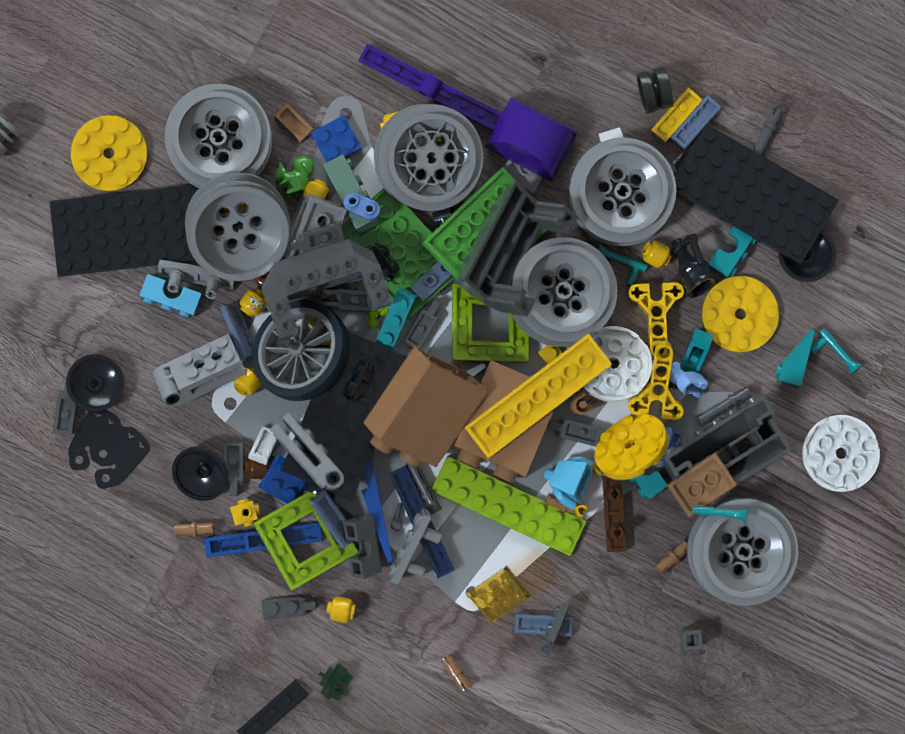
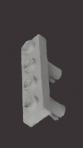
M159 260L158 278L169 280L167 289L170 292H178L180 282L207 286L205 296L209 299L216 298L218 288L232 291L234 289L235 281L218 278L204 270L201 266Z
M422 508L420 513L415 515L413 520L414 526L412 530H408L405 536L406 542L403 547L399 548L395 564L392 563L389 568L388 574L392 583L398 585L406 571L422 577L424 574L425 566L410 560L422 538L438 544L442 537L441 532L427 527L432 518L428 510Z

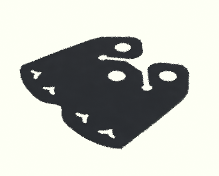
M106 410L100 412L88 411L68 449L69 465L73 470L87 469L90 463L85 447L88 446L91 459L100 466H111L112 464L116 466L115 469H99L95 473L94 477L97 487L105 489L122 483L150 451V446L137 430L132 427H122L119 419L114 414ZM94 413L97 415L101 414L102 416L96 418ZM108 419L114 422V424H108ZM139 442H141V445L144 446V448H139ZM100 450L107 452L105 458L99 457ZM77 456L83 457L81 464L75 462ZM103 474L109 475L110 479L108 482L101 480Z

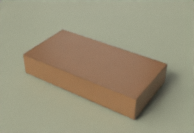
M288 103L274 115L300 143L314 131Z

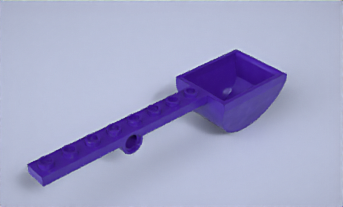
M368 44L358 62L443 106L456 110L470 120L492 130L493 132L485 145L486 149L550 182H553L579 132L513 97H510L503 113L444 84L437 77L428 73L425 74Z

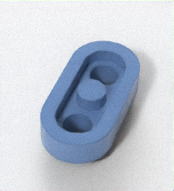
M350 193L344 199V206L347 211L361 218L374 221L381 215V208L376 201L358 193ZM355 199L356 203L350 204L351 200ZM373 207L372 212H367V209Z

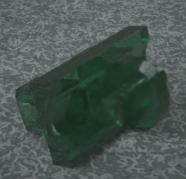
M337 663L334 670L329 667L326 673L320 671L319 675L323 678L319 684L324 686L320 693L329 700L330 698L340 700L344 691L337 688L340 681L348 685L353 676L347 671L348 669Z

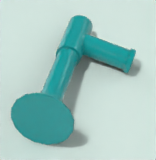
M601 241L599 242L596 249L604 257L632 267L626 284L633 286L638 271L645 272L648 264L609 251L602 246Z
M823 328L818 333L822 338L810 349L813 354H816L827 343L849 368V376L864 364L853 361L826 328Z
M694 505L693 514L701 515L702 519L707 515L736 518L743 521L746 526L748 506L738 511Z

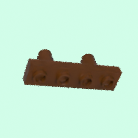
M602 475L607 552L627 551L622 480Z

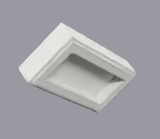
M262 426L248 457L264 465L267 464L278 440L270 432V428Z

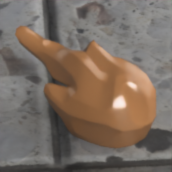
M585 389L579 391L570 401V408L574 414H586L592 411L598 404L596 401L592 403L596 398L586 393Z

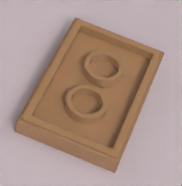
M714 453L669 483L667 487L689 518L694 515V505L707 506L737 486V483L718 455Z

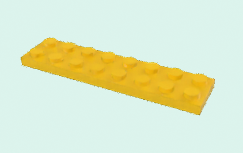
M588 333L468 424L465 429L489 459L610 367L612 363Z

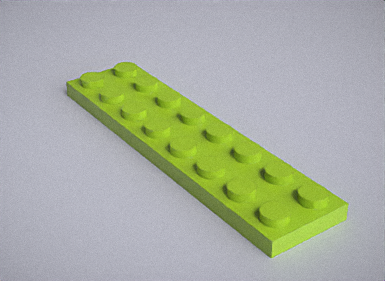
M449 456L446 457L432 487L435 493L568 556H571L587 522L568 512L563 513L560 512V509L545 505L544 501Z

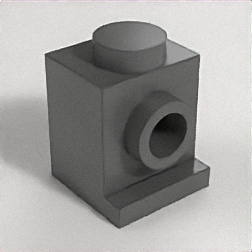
M701 630L680 631L682 651L703 649Z

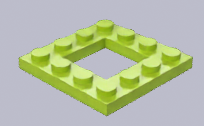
M452 284V361L490 362L492 360L494 362L528 363L529 336L518 326L512 314L508 313V342L472 341V305L486 304L474 299L458 284Z
M307 492L253 523L291 591L358 553L353 542L349 543L345 548L339 546L309 503L316 496V494ZM313 512L331 546L299 564L280 530Z

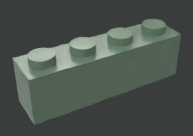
M342 154L323 164L343 205L345 197L350 193H358L371 199L366 190L362 191L360 186L363 183L358 174L354 175L352 170L355 167L350 158L346 160ZM351 200L350 204H355L356 200ZM373 207L367 209V212L373 211ZM347 211L359 234L379 224L377 219L368 221Z

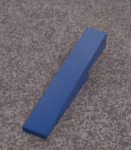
M370 458L363 474L368 488L361 490L369 514L373 517L375 530L386 559L390 563L393 559L372 458Z
M319 523L289 526L280 530L288 546L322 542ZM258 531L204 538L206 558L267 549Z

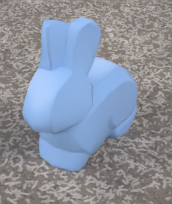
M674 362L671 365L669 380L677 385L683 394H693L697 398L702 397V391L708 386L705 378L695 371L684 372L680 369V363Z

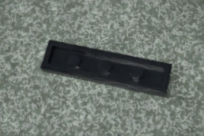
M295 679L238 729L237 732L239 734H263L308 693Z

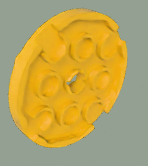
M100 116L85 123L76 133L71 146L72 165L80 179L88 186L99 191H120L131 186L142 175L147 164V144L140 130L130 121L118 116ZM107 149L114 150V156L110 159L104 156V152Z
M734 276L717 283L707 294L702 307V322L706 332L713 335L712 341L716 345L731 352L744 353L761 347L772 337L779 320L778 304L773 293L762 282L747 276ZM737 309L744 310L746 315L744 319L736 318L735 312Z
M648 414L625 416L601 434L599 443L595 448V462L604 475L609 478L627 480L638 477L645 473V469L652 464L655 466L661 460L668 447V432L663 423L654 416Z

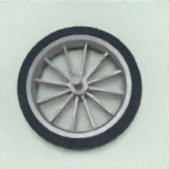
M302 300L289 303L295 321L302 319L299 337H293L294 340L289 338L283 341L288 348L272 347L278 334L271 314L260 326L252 347V365L258 380L272 394L289 401L310 400L329 390L342 375L350 351L349 335L342 320L328 307L317 302ZM310 318L318 319L307 334ZM325 324L329 332L314 339ZM331 339V349L314 348ZM271 353H288L270 362ZM313 354H329L324 366L312 358ZM310 360L322 367L314 377L308 365ZM286 363L284 368L276 377L273 373V369ZM303 364L308 381L299 383ZM294 367L291 384L283 383Z

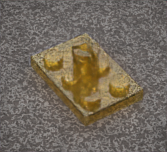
M507 565L467 593L490 624L531 596Z

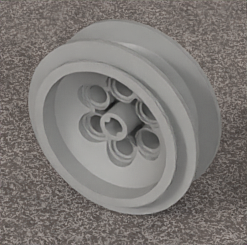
M209 84L190 91L173 107L165 127V145L172 164L187 182L197 188H200L217 176L239 172L259 176L266 167L272 151V130L265 111L253 96L232 85ZM215 117L221 119L217 126L211 125V120ZM237 123L239 128L236 131H230V124ZM200 130L206 131V136L202 139L197 138V133ZM218 136H222L223 140L221 142L216 141ZM237 141L243 143L242 148L239 150L233 148V144ZM203 149H210L211 153L208 157L201 156ZM222 154L229 156L228 161L225 163L219 161V157Z
M416 104L400 110L384 124L375 143L374 165L380 183L394 199L415 209L437 211L459 203L473 190L483 166V149L477 131L462 114L442 105ZM422 135L425 138V142L422 146H418L416 140ZM439 135L444 138L441 146L436 145L435 142ZM410 152L415 154V160L412 163L407 161V155ZM448 152H451L453 154V160L447 163L445 161V155ZM428 153H430V157H432V159L429 162L428 158L426 157ZM420 169H423L425 172L422 179L416 177V173ZM438 169H442L444 173L441 179H437L435 176Z
M633 138L609 139L588 150L575 167L569 187L570 207L572 212L578 217L577 223L592 238L612 246H631L651 238L666 223L676 200L675 177L668 161L653 146ZM620 171L622 178L617 180L612 176V173ZM631 177H639L641 183L639 185L632 184ZM604 183L608 186L609 190L601 192L598 185ZM620 189L626 191L624 196L618 194ZM635 196H644L645 202L642 204L637 203ZM610 202L613 205V209L611 211L604 210L603 203ZM622 208H629L631 215L628 217L623 216L621 213Z
M558 237L538 243L522 257L514 272L512 286L523 288L527 292L525 297L534 298L536 301L527 317L512 315L518 326L528 336L542 344L554 347L573 346L588 333L591 337L594 336L607 323L614 311L617 300V282L613 269L602 253L584 241ZM559 272H565L567 279H561ZM541 279H548L550 286L543 285ZM574 284H580L582 291L575 290ZM539 297H545L548 302L547 305L541 304ZM572 302L578 303L580 310L573 309ZM554 309H560L562 317L556 316Z
M749 497L726 498L709 506L717 509L738 511L748 506L746 524L748 532L746 535H740V529L745 524L739 519L707 515L702 519L700 515L690 531L687 544L688 563L693 576L700 586L718 599L739 606L757 605L778 595L791 580L798 561L797 538L788 519L772 505ZM725 533L730 535L727 543L722 542V536ZM761 538L762 545L756 548L754 543L756 539ZM741 547L744 548V552L742 554L739 553V549ZM722 552L727 554L724 562L719 561V555ZM758 557V566L752 567V559ZM740 564L741 572L734 574L733 569L735 565Z

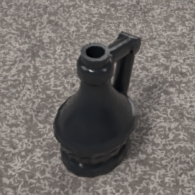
M696 233L687 235L683 240L677 238L671 242L672 251L678 257L679 267L676 280L686 290V295L689 298L703 295L715 283V278L710 273L709 262L703 259ZM687 245H691L694 256L687 250Z

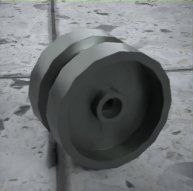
M664 67L654 69L652 78L647 71L637 73L639 94L646 114L656 112L658 103L663 110L673 107L672 89Z

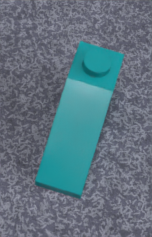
M815 330L808 331L781 362V365H777L774 375L777 377L776 382L795 387L801 386Z

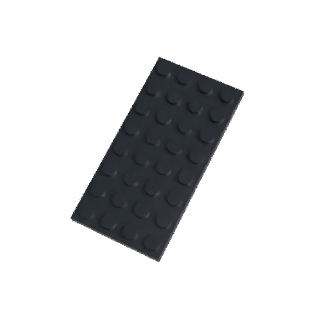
M708 124L705 125L674 176L676 194L730 226H734L798 265L802 264L839 202V199Z
M191 184L49 201L57 276L67 277L158 266L159 260L178 263L196 261L187 243L185 215L190 200L199 188Z
M347 331L350 351L346 367L340 378L329 390L310 400L300 426L304 431L308 429L313 434V441L317 445L321 444L327 450L326 456L343 475V482L338 489L328 490L325 487L323 489L352 501L375 448L370 443L374 435L364 424V421L407 356ZM359 360H365L375 366V372L369 383L362 380L361 383L367 387L362 398L356 401L351 396L343 394L344 386L351 378L355 364ZM295 436L294 439L303 447L301 450L303 454L317 467L320 463ZM288 452L280 471L319 487ZM334 477L329 478L331 482H336Z

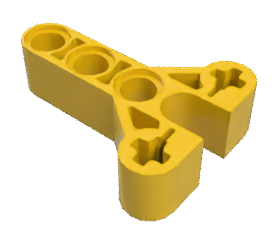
M662 283V297L660 301H653L650 298L649 284H635L628 290V299L636 303L647 315L648 342L652 358H654V346L660 341H667L666 313L672 304L678 301L684 294V288L679 283ZM673 287L676 291H679L676 297H674L673 293L669 292L672 291ZM635 289H637L639 293H643L639 295L638 298H635V295H632ZM652 308H660L661 316H653ZM653 327H661L662 335H654ZM663 347L662 355H666L668 348Z
M660 341L656 344L650 382L640 393L628 399V409L632 414L641 416L648 414L650 403L654 400H659L662 402V419L678 420L683 416L684 411L681 401L675 399L668 387L673 359V348L668 341ZM666 347L669 349V352L666 355H662L659 353V350ZM659 366H664L666 371L658 373L656 369ZM656 385L664 387L660 392L654 391L653 388ZM639 401L637 407H634L635 402ZM674 406H677L676 411L672 412Z

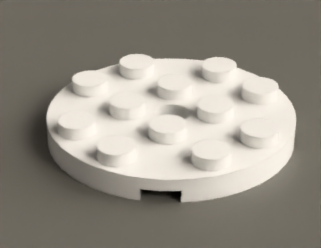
M619 326L602 327L592 336V339L609 361L616 360L619 366L615 369L608 367L583 386V388L590 395L603 401H626L636 396L646 386L652 371L651 353L648 346L645 345L635 332Z
M835 415L819 421L809 430L802 447V459L808 475L814 482L830 491L846 492L863 486L872 478L879 464L880 449L874 432L867 424L852 416ZM838 448H843L846 451V456L843 459H839L836 456Z

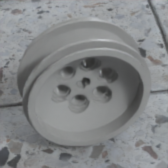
M239 172L217 176L206 182L196 191L187 207L185 230L190 252L204 270L218 278L229 281H246L258 278L268 273L273 264L281 261L287 252L291 239V222L286 203L273 185L258 176ZM241 203L248 205L245 209L238 208ZM221 208L229 209V211L224 214L219 212ZM255 216L261 218L258 222H253L251 219ZM238 221L242 222V224L238 223L237 226H234V225H233V224H237ZM217 225L224 227L221 231L214 230V227ZM249 234H254L255 238L249 240L246 238V236ZM231 238L237 240L234 244L227 243Z

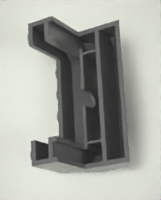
M515 180L506 187L493 204L459 269L457 284L469 295L499 312L527 317L536 300L525 297L527 292L523 288L512 286L514 272L518 263L533 247L541 230L570 234L578 217L566 205L537 201Z
M347 239L274 263L262 286V294L267 310H270L280 342L299 336L289 303L321 294L322 290H334L362 280L372 311L391 306L392 300L381 267L373 251Z
M756 395L746 401L747 405L740 410L737 407L727 413L728 417L724 420H721V418L716 419L710 423L711 428L705 430L703 427L694 433L696 437L690 441L686 438L678 443L679 447L677 449L673 446L666 450L661 461L672 481L716 453L734 481L739 484L791 452V447L772 419L776 416V413L764 395L761 397ZM751 434L757 444L742 453L737 442Z

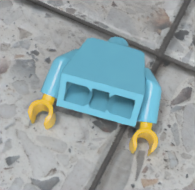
M576 456L566 461H559L555 470L547 468L544 478L550 480L549 485L553 489V494L558 501L570 510L574 509L577 517L583 518L584 516L578 512V509H583L587 512V507L584 505L578 506L577 503L581 502L592 474L601 476L603 472L597 470L598 466L593 464V461Z

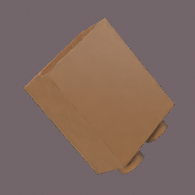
M414 346L364 421V424L374 435L370 443L386 454H390L393 448L399 450V456L414 467H418L422 461L437 467L487 391L470 373Z
M492 360L490 361L481 382L487 393L459 433L454 448L461 450L457 460L475 468H479L481 461L485 460L496 465L493 472L494 476L513 484L517 475L526 477L554 409L489 459L466 431L465 427L530 378L529 376Z

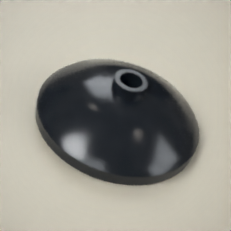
M821 230L807 254L809 259H804L802 264L798 265L778 253L779 263L784 272L797 281H818L824 278L833 268L836 260V248L831 237Z
M90 354L81 357L70 367L66 377V389L70 399L78 407L90 412H100L109 409L120 399L124 389V376L118 364L111 358L100 354ZM92 381L98 382V386L96 388H93L91 386Z
M199 446L186 448L177 455L173 462V480L178 489L191 499L209 501L218 497L226 488L228 482L226 465L215 452L208 448Z

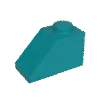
M695 328L682 359L681 370L685 372H699L713 338L712 334Z

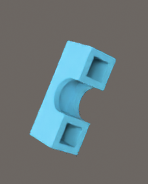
M147 274L139 295L144 298L143 302L154 305V303L161 304L162 309L172 312V309L180 311L179 315L190 318L191 315L196 316L203 297L202 293L183 287L181 294L177 298H168L165 295L167 282Z

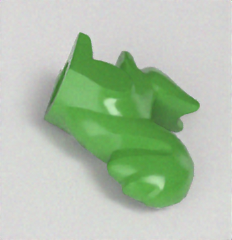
M307 156L298 157L293 163L294 171L287 172L283 164L279 163V168L274 174V180L280 182V189L288 188L286 191L288 199L303 195L309 182L308 175L312 174L314 169V162L311 158Z

